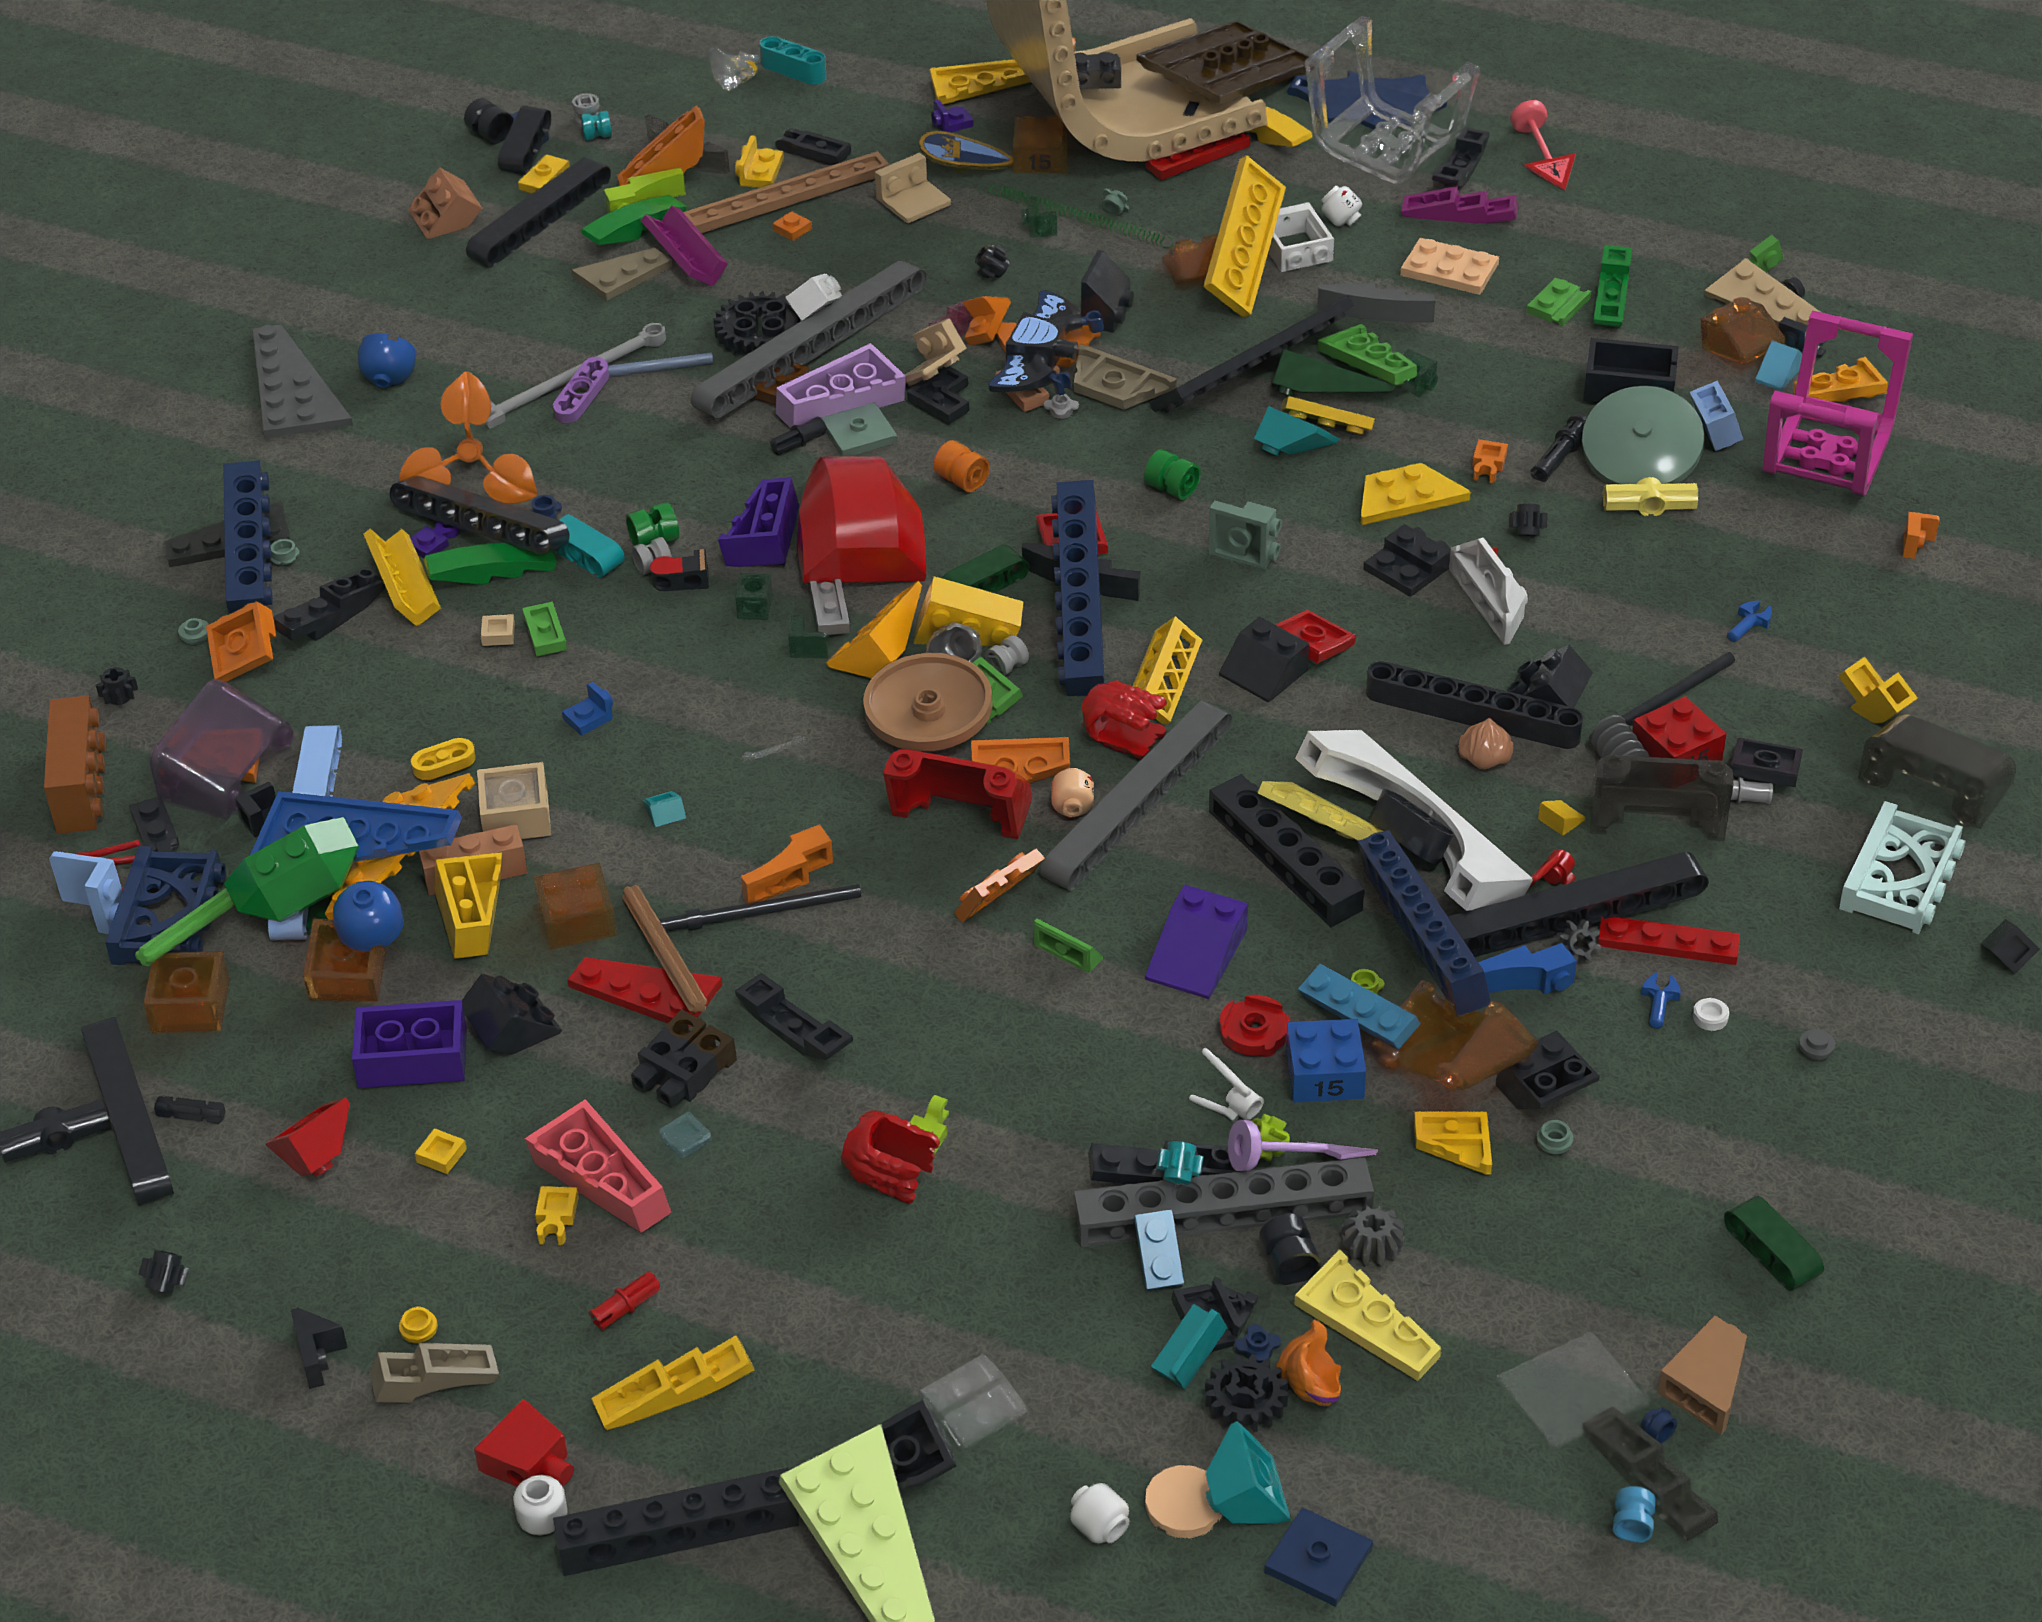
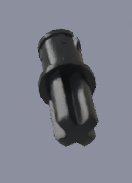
M818 416L799 426L793 425L790 431L770 441L772 450L775 454H781L798 445L803 447L809 440L826 434V425L822 418Z

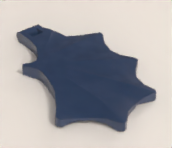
M1347 71L1346 78L1334 80L1296 75L1287 89L1289 95L1299 97L1314 104L1320 113L1323 123L1352 121L1375 131L1395 124L1423 128L1426 116L1433 111L1447 107V100L1445 98L1430 93L1426 86V77L1424 75L1388 79L1365 77L1356 72Z

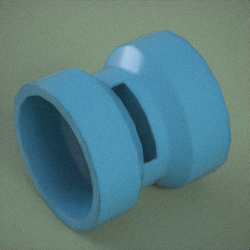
M1635 1486L1625 1487L1617 1492L1615 1509L1618 1513L1614 1516L1613 1532L1618 1538L1641 1543L1653 1536L1654 1521L1652 1515L1655 1513L1656 1498L1652 1492Z

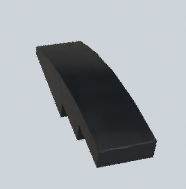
M1022 543V557L1029 563V572L1055 582L1054 567H1060V561H1054L1053 546ZM1098 559L1100 595L1139 601L1140 571L1112 568V560Z

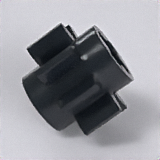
M991 244L990 247L987 245L983 246L975 258V263L979 266L977 273L985 278L990 277L993 279L994 276L1000 278L1006 272L1010 263L1007 257H1005L1008 251L998 244L995 246Z
M1518 504L1517 511H1512L1509 514V528H1516V536L1538 537L1539 529L1547 528L1548 513H1540V505Z
M113 667L107 669L99 676L101 683L96 684L98 696L104 698L106 705L109 703L122 705L135 698L133 691L138 690L136 678L130 676L128 669L124 670L120 667Z
M154 1250L153 1258L143 1257L138 1275L147 1278L145 1287L161 1292L173 1293L175 1285H185L189 1268L180 1264L182 1260L181 1255Z

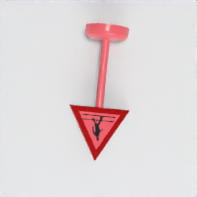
M1537 100L1523 102L1512 111L1510 116L1511 125L1517 132H1532L1545 160L1524 164V167L1565 191L1576 153L1552 158L1539 131V128L1543 126L1548 116L1545 105Z

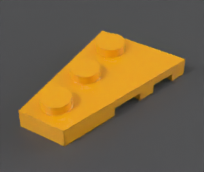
M1863 357L1857 359V365L1849 368L1848 365L1843 364L1837 366L1836 372L1832 374L1820 372L1812 375L1808 396L1830 402H1845L1848 399L1859 397L1872 398L1879 394H1886L1888 382L1870 361ZM1795 381V382L1793 383V393H1794V394H1795V391H1796L1797 381Z

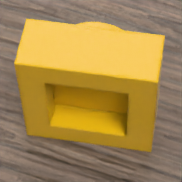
M434 1128L415 1152L416 1162L448 1174L467 1150L464 1139Z

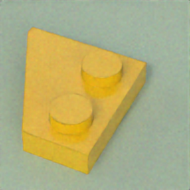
M1414 1112L1416 1149L1480 1173L1491 1174L1492 1158L1487 1112Z

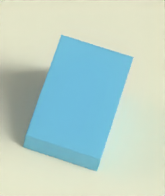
M1771 341L1755 382L1782 391L1798 373L1802 353L1795 348Z

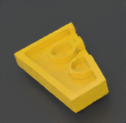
M1290 396L1283 400L1280 410L1301 420H1306V417L1318 420L1317 424L1334 428L1335 424L1347 426V432L1363 435L1364 431L1372 430L1375 419Z

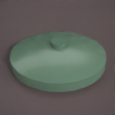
M1652 386L1625 388L1605 397L1589 413L1582 435L1583 453L1588 466L1600 480L1609 485L1637 484L1641 479L1647 477L1656 478L1661 484H1678L1696 468L1702 455L1704 443L1702 422L1691 404L1669 390Z

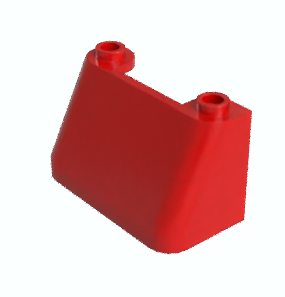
M900 749L890 755L883 772L891 813L893 816L908 818L909 812L915 807L922 805V808L928 809L933 796L992 807L990 813L991 821L1001 824L1002 837L1018 840L1032 801L1030 783L1014 771L996 765L916 750Z

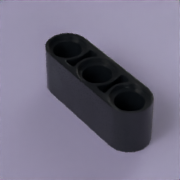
M525 105L521 106L498 155V167L500 170L520 174L528 173L526 170L532 168L550 129L552 121L550 110Z
M1387 789L1382 790L1368 818L1372 824L1382 831L1390 830L1396 841L1411 852L1434 864L1440 863L1454 836L1450 829L1403 796Z

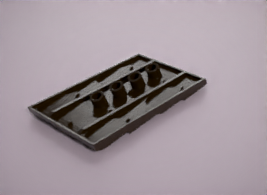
M1237 20L1136 54L1137 62L1146 70L1160 73L1166 80L1180 83L1186 90L1202 94L1206 100L1219 105H1224L1240 96H1249L1267 86H1275L1289 78L1294 79L1296 75L1302 76L1318 66V60Z

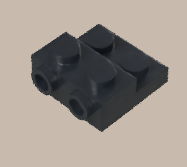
M1110 52L1091 55L1074 53L1080 89L1121 88L1122 69L1118 54Z
M1403 524L1384 538V548L1364 561L1363 570L1407 596L1412 597L1449 569L1451 550L1446 542L1442 540L1435 542L1428 538L1420 527L1411 528Z

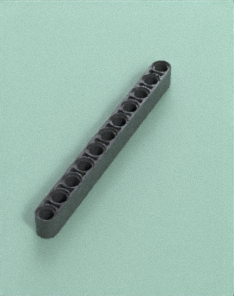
M897 261L699 384L691 395L692 406L715 418L724 416L756 396L757 390L755 388L760 381L763 383L767 381L764 387L767 389L776 383L777 375L787 376L794 372L791 364L805 365L919 293L926 285L927 272L905 261ZM775 368H781L779 373L776 374L774 372Z

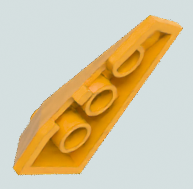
M917 581L893 598L875 615L876 618L857 632L858 635L850 643L848 641L838 649L826 662L827 665L833 669L872 678L883 667L896 661L905 651L922 588L921 583Z

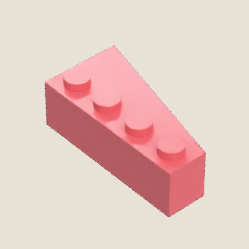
M586 1099L525 1138L536 1165L569 1187H577L578 1193L640 1233L671 1213L663 1187Z

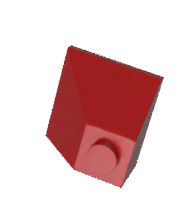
M345 1097L322 1104L265 1143L266 1146L300 1176L311 1173L315 1177L321 1175L333 1166L331 1160L341 1153L350 1102Z

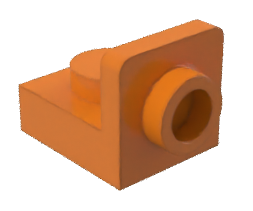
M1915 512L1908 513L1904 531L1902 557L1915 559L1917 548L1923 549L1925 540L1935 541L1939 526V516Z

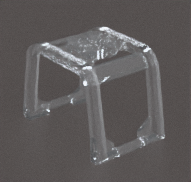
M1360 16L1305 61L1313 133L1319 145L1333 157L1395 184L1405 183L1416 173L1420 165L1445 144L1452 143L1463 133L1479 78L1480 68L1473 63L1467 62L1452 75L1451 84L1437 95L1432 93L1427 95L1415 105L1414 114H1408L1383 102L1375 91L1372 58V19ZM1352 38V43L1356 47L1361 98L1328 124L1324 80L1334 63V51ZM1458 92L1449 129H1442L1431 124L1433 112ZM1372 113L1386 120L1377 123L1376 128L1371 133L1363 135L1360 138V145L1355 149L1339 142L1342 137ZM1398 126L1409 130L1399 133L1398 138H1395L1393 135V130ZM1425 139L1435 142L1422 153ZM1378 146L1382 150V155L1375 159L1372 156L1376 154ZM1406 154L1403 168L1393 167L1398 164L1399 156Z

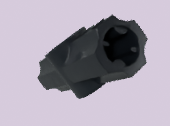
M96 1100L66 1111L59 1107H46L34 1116L32 1122L1 1131L0 1150L4 1162L42 1150L48 1154H56L59 1149L68 1150L75 1139L111 1128L103 1100Z

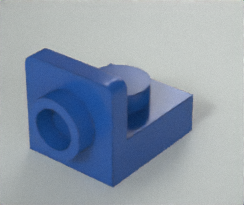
M594 682L587 684V699L562 711L563 720L581 736L613 719L611 709L613 700L610 694L605 689L599 688Z

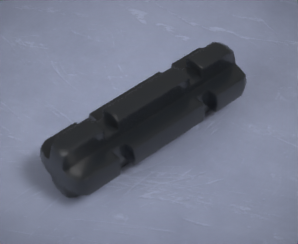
M162 1095L157 1097L154 1105L155 1113L159 1117L170 1118L172 1114L176 1119L203 1121L204 1118H207L206 1122L221 1123L226 1112L222 1102L209 1101L206 1104L205 1100L177 1097L175 1101L171 1096Z

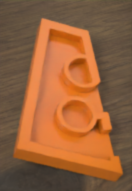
M1069 737L971 741L972 761L1008 768L1025 778L1029 783L1055 776L1059 772L1070 768Z

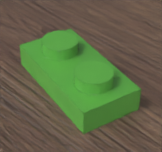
M553 602L522 608L523 617L536 657L567 650L566 639Z

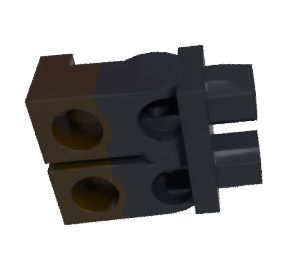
M681 1009L648 1044L647 1048L643 1047L638 1052L639 1065L631 1074L632 1084L634 1088L643 1093L647 1092L655 1083L659 1084L660 1087L656 1090L657 1098L669 1108H672L682 1099L691 1102L698 1092L705 1089L715 1074L723 1067L729 1068L737 1061L734 1038L711 1025L706 1026V1022ZM688 1025H691L693 1027L692 1031L689 1030ZM715 1040L720 1042L719 1046L716 1045Z

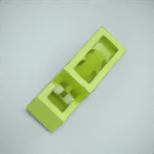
M680 167L628 178L629 184L604 189L607 213H610L626 205L649 198L666 195L672 197L685 195L684 174Z

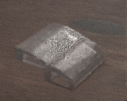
M984 1354L919 1391L922 1399L938 1416L940 1423L943 1422L963 1452L1027 1415L1029 1409L1009 1381Z

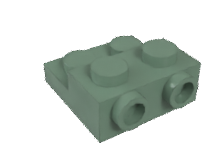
M1214 500L1210 506L1209 554L1266 569L1271 560H1277L1281 549V544L1275 542V537L1278 536L1282 525V520L1276 518V509L1249 501L1244 508Z

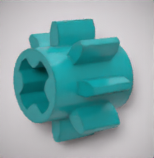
M1171 1141L1169 1142L1168 1150L1160 1149L1156 1169L1164 1171L1163 1179L1165 1181L1176 1184H1190L1192 1176L1199 1177V1174H1201L1203 1156L1195 1155L1196 1146L1193 1144Z

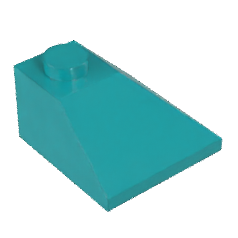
M1268 406L1254 437L1255 440L1263 443L1262 450L1278 456L1279 451L1289 455L1337 444L1340 440L1318 426Z
M1238 1421L1231 1424L1205 1473L1209 1490L1206 1491V1497L1211 1508L1216 1513L1221 1512L1231 1523L1277 1524L1291 1521L1273 1456Z

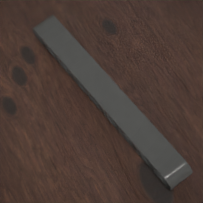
M1205 701L1197 703L1045 857L1041 866V877L1062 888L1073 891L1075 889L1073 886L1075 884L1079 885L1094 870L1092 866L1098 865L1113 850L1111 847L1113 845L1117 846L1132 831L1129 828L1131 826L1135 827L1150 812L1148 809L1150 807L1154 808L1169 793L1167 791L1168 788L1172 789L1187 774L1185 771H1190L1205 756L1203 753L1205 751L1209 752L1223 737L1220 735L1222 733L1226 734L1229 731L1232 723V714Z

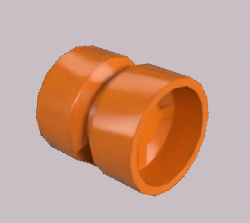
M950 440L938 450L934 458L933 468L934 472L940 477L953 482L964 491L972 493L987 480L990 463L987 458L975 451L971 452L965 445L958 441Z

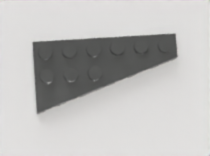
M265 325L253 328L265 438L353 426L351 416L282 325Z

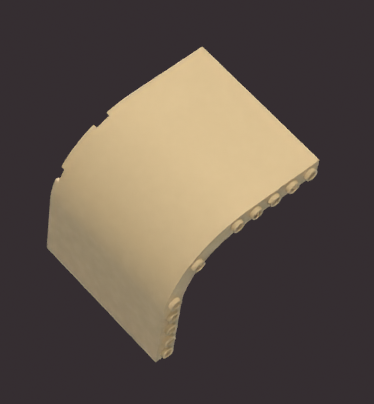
M986 0L991 24L1003 46L1072 135L1084 146L1098 154L1124 161L1155 160L1267 125L1266 106L1262 99L1251 102L1247 96H1240L1224 105L1215 104L1206 100L1202 94L1186 90L1180 83L1166 80L1160 73L1146 70L1137 62L1136 54L1197 34V24L1191 18L1094 49L1074 51L1067 0ZM1110 52L1118 54L1122 69L1121 88L1080 89L1074 53L1091 55ZM1189 101L1200 102L1194 116H1183Z

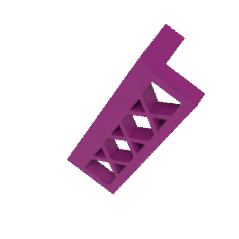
M672 205L662 221L645 214L641 222L687 275L708 285H715L728 263L679 208Z

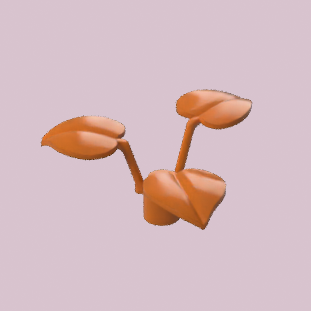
M468 371L463 372L446 388L441 397L440 404L442 413L449 422L453 424L464 423L466 439L458 444L457 454L443 461L439 451L435 448L425 447L416 450L403 464L399 482L414 476H421L450 485L451 473L445 467L446 465L458 459L468 463L479 460L490 471L483 480V487L486 493L494 500L503 503H521L536 497L538 491L532 470L526 460L516 454H504L495 460L492 467L482 455L483 446L479 440L473 438L470 423L482 425L488 420L491 413V400L482 382Z

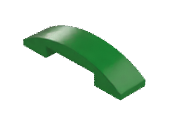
M1604 245L1593 324L1622 327L1632 254L1631 247Z

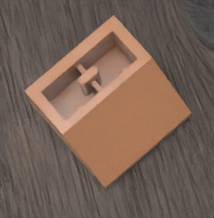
M438 168L435 174L428 179L426 186L418 197L414 198L408 211L425 237L430 239L468 228L482 210V206L464 180Z

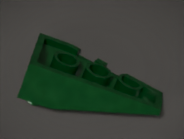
M1285 349L1280 355L1272 385L1277 386V392L1288 396H1293L1294 392L1392 393L1395 385Z

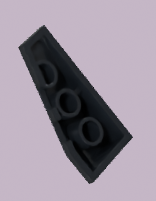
M924 1399L880 1423L899 1491L923 1486L957 1466L953 1447L938 1416Z

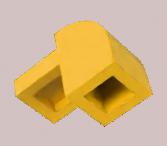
M1863 657L1838 675L1839 679L1857 701L1851 706L1852 710L1872 723L1887 721L1918 698L1899 672L1884 682L1866 657Z

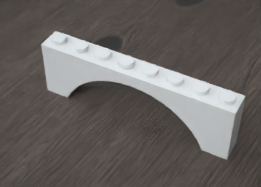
M1362 730L1307 732L1295 759L1315 777L1344 785L1376 801L1383 789L1393 791L1409 800L1454 833L1443 855L1451 875L1444 892L1462 908L1469 911L1525 896L1533 881L1532 877Z

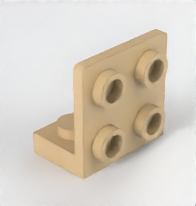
M921 153L875 171L876 199L906 223L913 222L951 205V199L927 181L926 157Z
M950 318L912 335L918 350L924 355L926 361L905 374V383H908L910 387L921 380H928L938 374V369L941 367H947L958 361L959 357L957 354L967 349Z

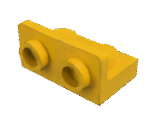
M750 136L747 145L742 147L741 159L737 160L735 165V175L739 176L740 186L762 188L774 184L784 159L783 151L770 148L757 149L756 136Z

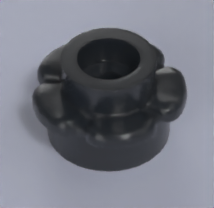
M1791 277L1780 282L1799 297H1804L1805 288L1799 279Z

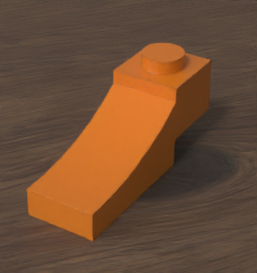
M819 824L791 835L790 844L779 855L763 866L741 876L743 899L746 903L764 901L808 884L809 872L833 863L832 840Z

